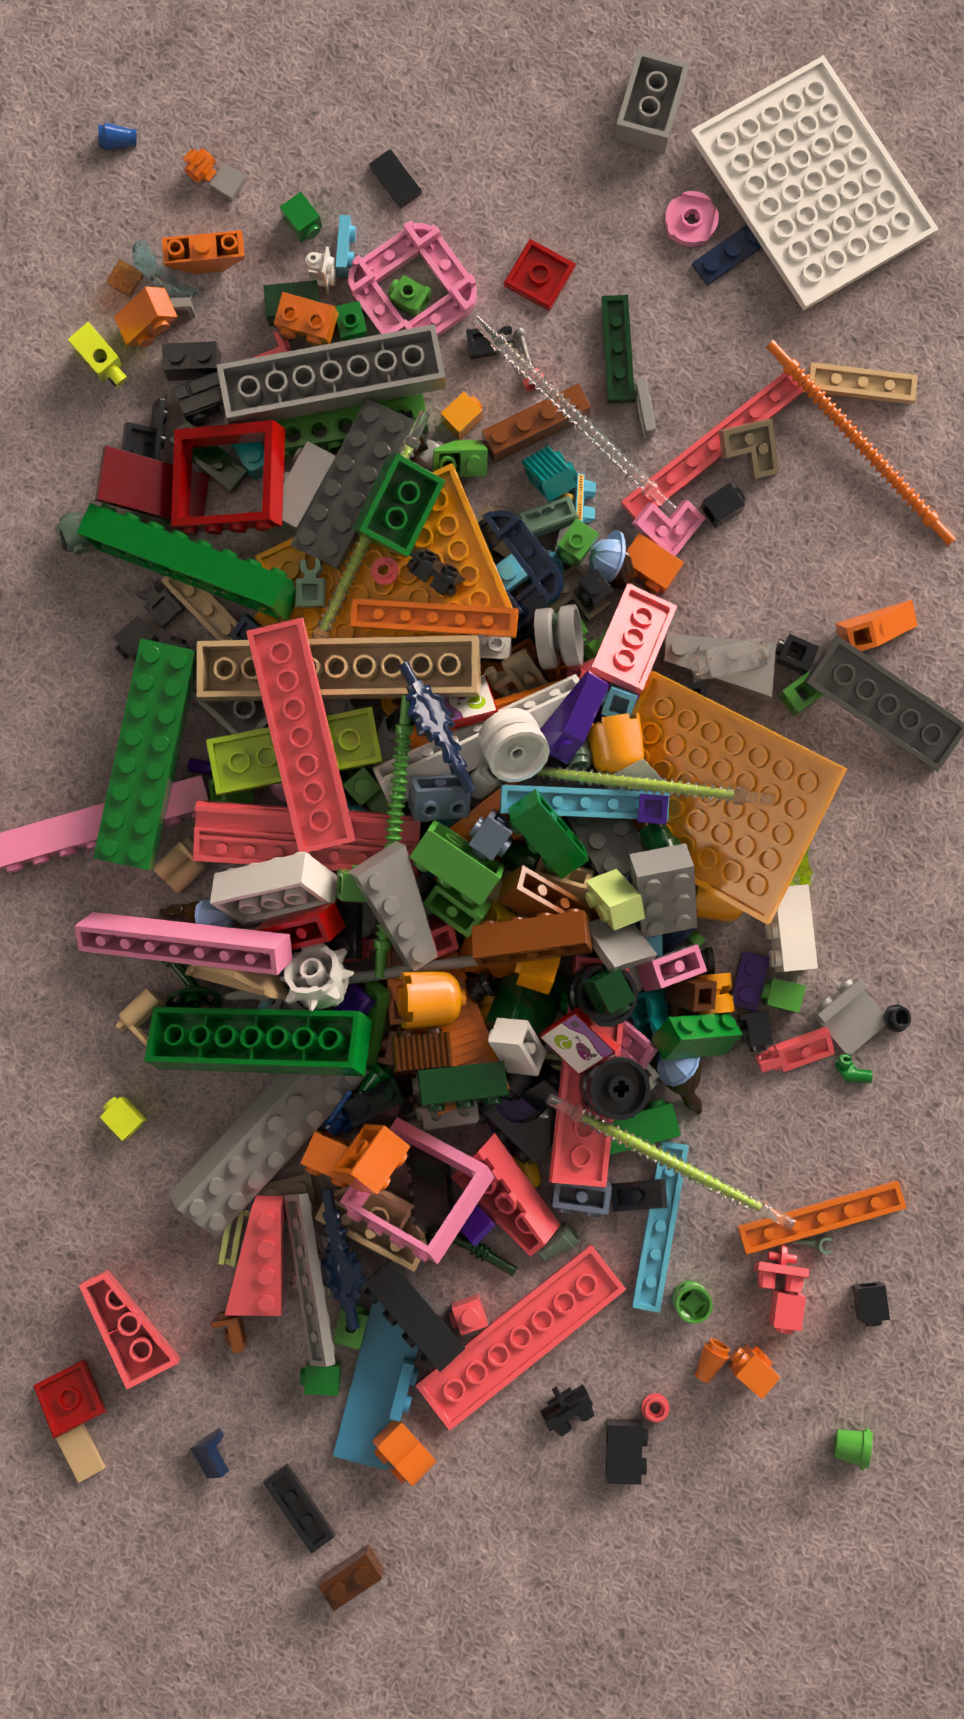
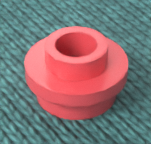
M381 557L373 563L371 575L377 583L389 585L397 579L399 567L392 558ZM383 566H388L389 570L387 574L381 575V568Z
M659 1393L647 1395L641 1404L642 1413L650 1422H661L669 1414V1403ZM659 1403V1411L652 1412L650 1410L651 1404Z

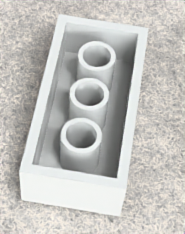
M297 852L294 855L282 858L275 857L269 861L250 863L248 866L229 868L226 871L214 873L210 904L243 926L264 922L270 917L335 902L337 875L306 852Z

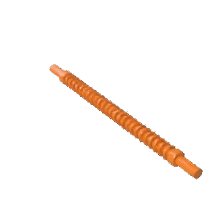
M774 340L766 346V349L784 367L783 372L787 376L791 375L793 377L792 381L796 380L798 382L797 387H803L802 392H807V398L812 397V403L819 405L818 410L823 409V415L829 416L828 421L833 420V426H838L840 428L839 432L843 431L845 433L844 438L848 437L850 439L849 444L854 443V449H860L859 454L866 456L865 461H871L870 466L876 467L875 472H881L880 477L887 479L885 481L886 484L889 482L892 484L891 489L895 488L897 490L896 495H902L901 500L907 501L906 506L911 505L913 507L911 511H916L918 513L917 517L923 518L922 523L926 527L930 526L949 546L956 538L940 522L936 511L929 510L930 505L926 506L924 504L925 500L919 499V493L914 494L915 489L908 487L909 482H903L904 477L898 476L899 471H893L894 466L887 464L889 462L888 459L885 461L882 459L883 454L879 455L877 453L878 448H872L873 443L867 442L868 437L863 438L861 436L863 432H858L856 430L857 426L851 425L852 420H846L847 415L840 413L842 409H836V403L832 404L830 402L831 397L826 398V392L819 390L821 386L816 387L814 384L816 381L809 379L810 374H804L805 369L799 368L800 363L796 359H791Z

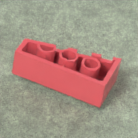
M256 1195L251 1208L225 1315H282L285 1305V1209L283 1196Z
M108 1269L80 1283L79 1288L126 1390L180 1362L181 1358Z

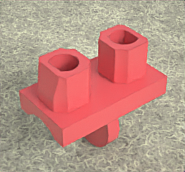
M780 1245L778 1252H768V1260L777 1261V1264L760 1261L754 1263L753 1271L758 1272V1288L775 1289L776 1275L785 1276L784 1291L801 1293L804 1278L809 1277V1269L786 1265L787 1262L796 1264L797 1255L788 1254L786 1245Z

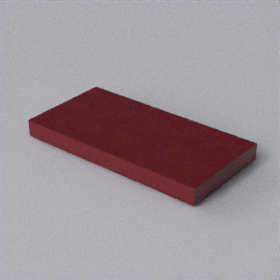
M106 445L102 451L95 501L171 521L173 465ZM193 470L190 517L204 516L210 475Z

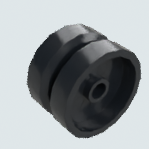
M590 963L580 967L571 976L567 985L566 999L570 1010L572 1011L579 1007L598 1026L613 1027L628 1019L636 1007L638 990L632 976L625 969L621 970L636 1000L629 1004L630 1009L618 1016H614V1014L608 1016V1014L597 1013L582 985V982L601 973L607 967L601 963Z
M610 1055L580 1075L579 1091L581 1099L587 1108L606 1118L620 1121L633 1118L643 1110L649 1100L651 1089L649 1077L643 1067L630 1058Z

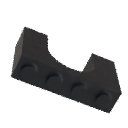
M558 1100L547 1105L528 1123L511 1122L499 1113L496 1106H485V1102H478V1122L482 1125L486 1123L493 1130L492 1135L496 1133L503 1145L507 1143L514 1150L512 1154L520 1163L532 1165L553 1144Z

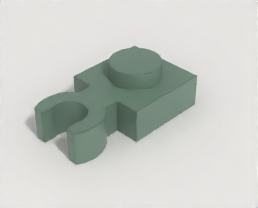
M302 559L300 569L304 573V578L296 579L295 606L297 608H325L326 580L318 578L323 571V563L316 559L315 568L308 570V562Z

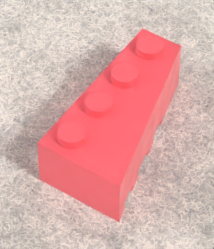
M494 1133L470 1155V1157L487 1165L494 1175V1179L477 1204L531 1257L546 1245L561 1224L496 1133ZM456 1170L451 1176L463 1190L466 1189L472 1180V1177L459 1170Z

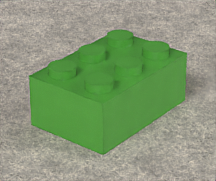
M434 820L409 858L414 860L413 865L423 872L430 871L436 875L437 881L449 889L453 887L461 892L460 896L468 903L473 905L477 903L482 906L501 879L505 866L495 859L492 861L489 858L486 860L479 858L471 851L473 847L469 845V841L438 820Z

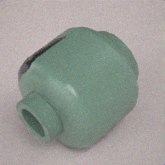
M71 512L61 516L55 528L61 547L67 552H74L75 555L88 552L90 550L89 546H91L77 534V530L84 517L79 512Z

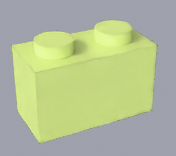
M617 869L586 880L588 892L585 893V898L591 909L595 908L601 921L607 922L613 930L645 919L641 894Z

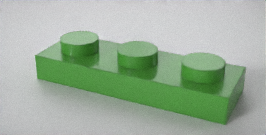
M378 980L366 982L365 991L376 1001L366 1015L372 1020L366 1067L374 1066L377 1063L382 1033L385 1028L387 1008L390 1003L391 992Z

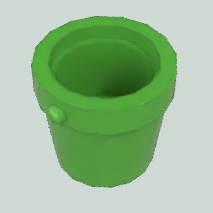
M869 1428L862 1431L837 1429L833 1447V1458L858 1465L862 1471L868 1469L872 1453V1431Z

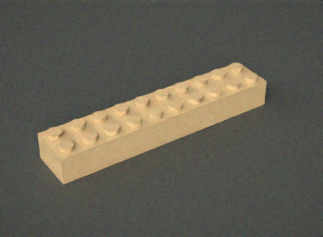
M477 635L308 639L322 700L402 698V695H408L409 693L406 688L408 685L398 666L407 661L418 681L421 679L424 686L430 685L433 694L444 696V698L481 697V641ZM248 640L197 641V698L205 702L263 701Z

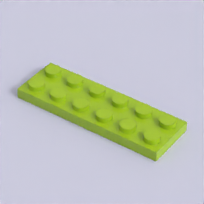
M372 706L326 716L339 772L383 763ZM269 727L206 740L216 795L220 796L282 783Z

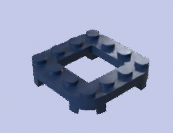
M504 510L489 511L482 515L483 519L478 522L489 551L503 541L533 582L515 597V600L525 612L518 618V633L534 620L536 609L549 608L557 601L564 589L563 576L558 565L520 517Z

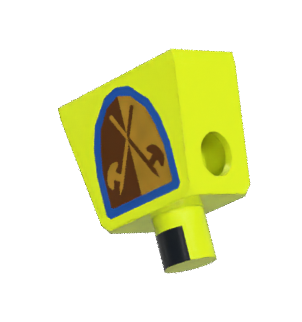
M89 322L68 338L74 353L101 382L108 379L115 388H118L127 380L128 377L120 369L122 364L119 357ZM101 359H106L105 362L98 363Z

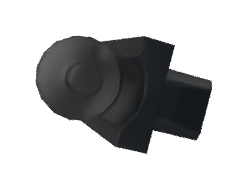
M583 1384L574 1390L569 1387L563 1392L555 1386L552 1388L555 1397L547 1401V1407L540 1410L549 1431L554 1430L561 1437L572 1429L569 1419L578 1415L582 1422H586L595 1415L592 1409V1400Z

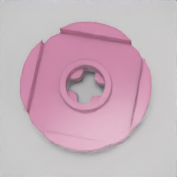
M687 191L675 200L673 199L669 203L665 214V227L668 237L686 247L705 245L714 235L719 221L717 207L715 209L711 199L706 194L698 191ZM690 214H694L695 219L699 221L689 224L685 218H688Z

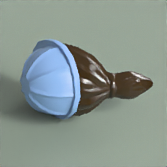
M618 530L613 531L606 539L600 540L594 545L589 555V564L592 572L598 569L607 583L613 587L625 589L629 583L650 593L645 586L634 580L633 563L626 549L625 538L622 532Z
M203 899L189 904H173L159 910L160 914L164 917L175 918L181 916L186 923L230 928L234 925L233 918L210 904L211 899Z
M659 1053L656 1057V1065L661 1081L668 1089L680 1095L688 1109L701 1114L702 1102L695 1094V1089L698 1087L701 1077L700 1057L664 1061Z

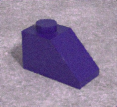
M477 1204L460 1230L476 1246L495 1227V1221Z

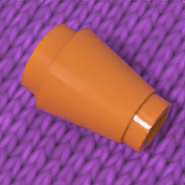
M710 1338L708 1343H704L695 1376L705 1383H710L711 1379L714 1378L729 1359L728 1353L730 1348L723 1342Z

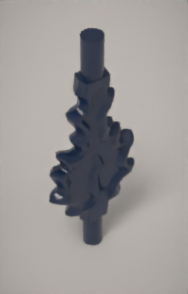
M408 661L399 665L398 668L408 685L406 688L409 694L405 700L410 703L407 717L414 720L417 735L422 737L425 733L430 742L434 739L435 746L441 748L443 762L449 764L452 775L456 774L465 793L474 790L476 787L466 770L468 766L459 754V751L462 749L461 745L454 741L451 737L452 731L447 728L454 727L455 724L449 718L452 717V713L443 703L445 700L444 696L433 694L430 685L424 686L421 679L418 681Z
M329 1187L321 1190L325 1207L323 1217L326 1222L323 1228L330 1239L327 1245L329 1249L325 1250L327 1259H321V1267L326 1275L323 1284L334 1292L333 1298L339 1300L341 1308L345 1310L348 1330H355L359 1328L356 1312L357 1300L362 1298L360 1288L367 1280L361 1274L362 1261H357V1251L349 1253L350 1245L346 1244L348 1229L341 1225L342 1216L340 1209H336L333 1188Z

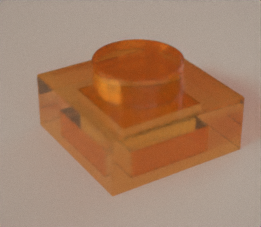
M119 259L106 282L108 286L132 298L143 280L144 274L139 269Z

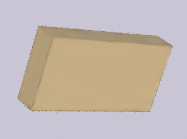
M84 1424L56 1438L78 1483L104 1470L105 1465Z

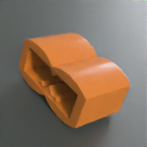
M392 1420L372 1440L373 1444L377 1447L373 1451L374 1454L384 1465L389 1461L395 1467L391 1472L402 1484L407 1480L413 1487L437 1462L401 1421Z

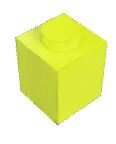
M114 1096L103 1106L105 1112L100 1116L122 1141L127 1140L148 1120L126 1096L119 1097L118 1099Z

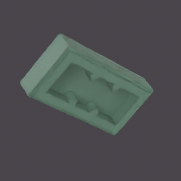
M570 495L519 513V517L525 522L535 537L570 526L576 518L579 519Z

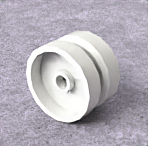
M512 708L499 711L488 718L479 730L478 743L480 750L486 758L491 772L500 780L520 782L531 778L543 768L548 760L550 752L548 742L540 731L535 718L525 710Z

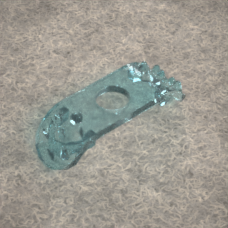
M139 240L135 242L132 249L135 266L157 287L165 288L169 297L185 298L191 295L194 298L197 292H200L199 287L192 289L187 284L182 286L156 263L157 258L151 253V248L146 241ZM156 275L165 278L168 283L162 282Z

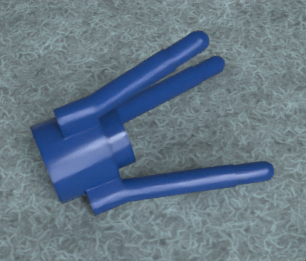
M351 1091L345 1094L332 1114L322 1123V1126L332 1135L338 1136L341 1131L347 1134L353 1127L352 1122L348 1121L350 1118L348 1113L343 1109L344 1103L352 1095Z

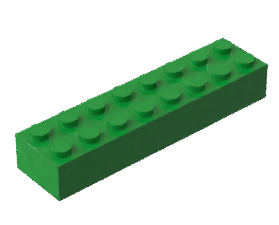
M89 503L77 534L96 550L281 621H289L295 607L296 587L294 586V581L286 577V572L272 567L271 570L265 569L260 562L251 558H247L246 561L237 558V554L222 548L221 552L212 549L213 545L200 539L197 542L188 540L189 537L182 532L173 530L172 533L164 531L165 528L158 523L149 521L148 524L140 522L141 519L131 513L125 512L124 515L116 513L117 510L107 504L101 503L100 506Z
M140 638L93 859L144 870H154L197 672L196 650Z
M153 1007L144 1062L160 1070L365 1076L372 1020L360 1011Z

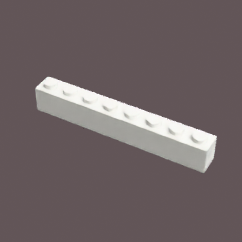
M574 674L499 709L498 712L512 708L525 710L535 718L541 729L578 683L579 678ZM485 721L463 726L452 731L451 737L461 745L462 749L459 751V754L468 766L466 767L467 772L477 769L482 763L487 762L478 743L479 730ZM434 740L407 752L410 759L406 761L409 764L406 772L409 775L405 776V780L408 783L404 784V788L407 791L403 793L406 800H403L402 804L408 801L410 777L452 774L449 764L443 762L441 748L435 746ZM396 758L373 768L388 803L392 802V799L389 798V795H392V791L389 788L393 787V783L390 780L394 778L391 771L395 770V766H392V763L396 761Z

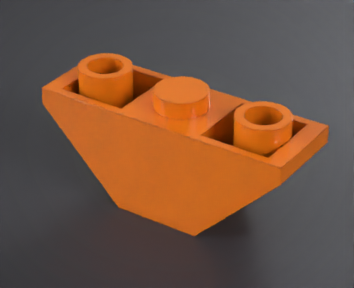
M242 230L162 238L164 266L192 274L222 272L245 259Z

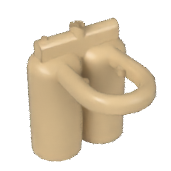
M189 837L183 842H178L154 868V871L179 895L205 870L207 863L204 861H193L194 842Z
M146 987L120 1012V1020L116 1027L121 1032L123 1030H130L147 1047L148 1035L140 1027L152 1016L153 1007H161L165 1003L164 999L155 990H150Z

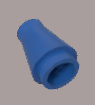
M105 122V125L98 124L99 147L112 150L137 146L136 129H129Z

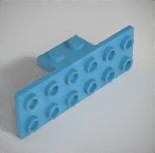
M378 1301L375 1305L372 1302L333 1455L344 1460L387 1470L389 1461L384 1465L374 1454L373 1451L377 1447L373 1444L372 1440L392 1420L400 1422L402 1413L408 1414L412 1397L407 1396L409 1385L415 1386L419 1369L414 1368L418 1347L415 1345L411 1348L401 1336L405 1331L398 1323L395 1326L391 1325L382 1314L386 1309Z

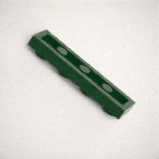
M628 295L601 296L607 404L631 403L635 400Z

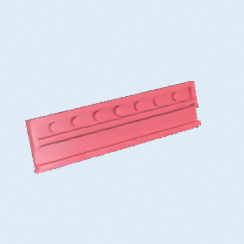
M207 800L196 801L193 861L249 865L250 863L269 861L275 857L282 858L294 855L298 852L288 806ZM349 810L356 841L307 853L329 870L352 869V865H359L386 848L384 844L388 842V839H385L388 831L385 828L389 827V823L386 820L390 819V815L381 812ZM405 814L401 816V820L404 823L400 824V828L403 829V832L399 833L402 840L398 842L406 846L408 856L410 857L420 842L421 821H414L412 815ZM409 858L414 876H417L418 868L413 865L414 860Z

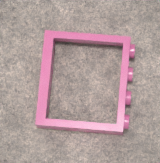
M397 1117L389 1130L404 1142L410 1143L472 1177V1180L430 1244L426 1245L362 1208L370 1193L357 1191L350 1186L340 1200V1203L347 1210L345 1215L353 1221L359 1223L363 1220L368 1223L367 1228L375 1234L381 1236L385 1233L390 1236L389 1240L397 1247L404 1249L407 1246L413 1250L412 1254L426 1263L429 1259L438 1264L494 1179V1175L488 1166Z

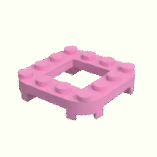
M410 221L403 225L404 230L363 258L359 255L353 260L348 278L350 292L355 301H360L363 313L379 334L435 324L437 337H439L468 317L477 303L476 281L472 273L469 275L441 237V231L434 224L432 226L424 223L413 224V221ZM420 255L448 295L410 321L402 318L378 283Z

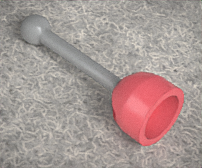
M518 327L515 330V336L519 338L527 365V370L523 374L525 390L540 389L545 385L543 373L539 369L532 367L524 339L525 330L522 327Z

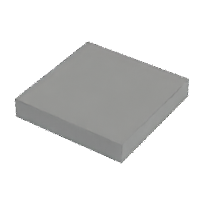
M601 919L590 921L592 948L607 969H627L653 961L657 956V953L635 923L613 930L607 922H602Z

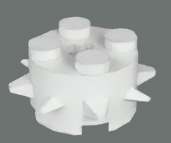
M324 943L302 947L300 953L294 952L292 954L293 960L285 967L284 975L280 976V981L286 982L290 987L285 1001L288 1004L300 1001L306 1008H309V1011L338 1006L344 999V994L349 984V977L354 975L353 971L346 970L342 964L347 950L343 948L332 951Z

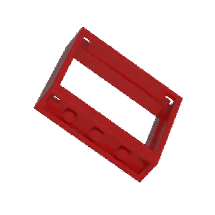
M274 420L174 429L171 527L185 535L198 536V532L220 535L224 530H230L234 533H246L247 529L252 528L258 531H267L271 527L282 526L285 428ZM265 441L262 512L190 517L193 448Z

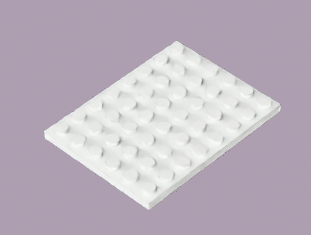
M824 55L697 126L690 132V138L803 311L930 238L938 231V227Z

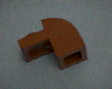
M700 977L686 979L670 985L666 991L665 1002L671 1003V1017L699 1015V1011L715 1009L717 982Z

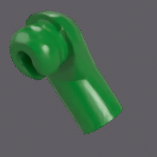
M841 1054L835 1060L836 1070L846 1082L872 1083V1070L857 1069L851 1061L850 1055Z

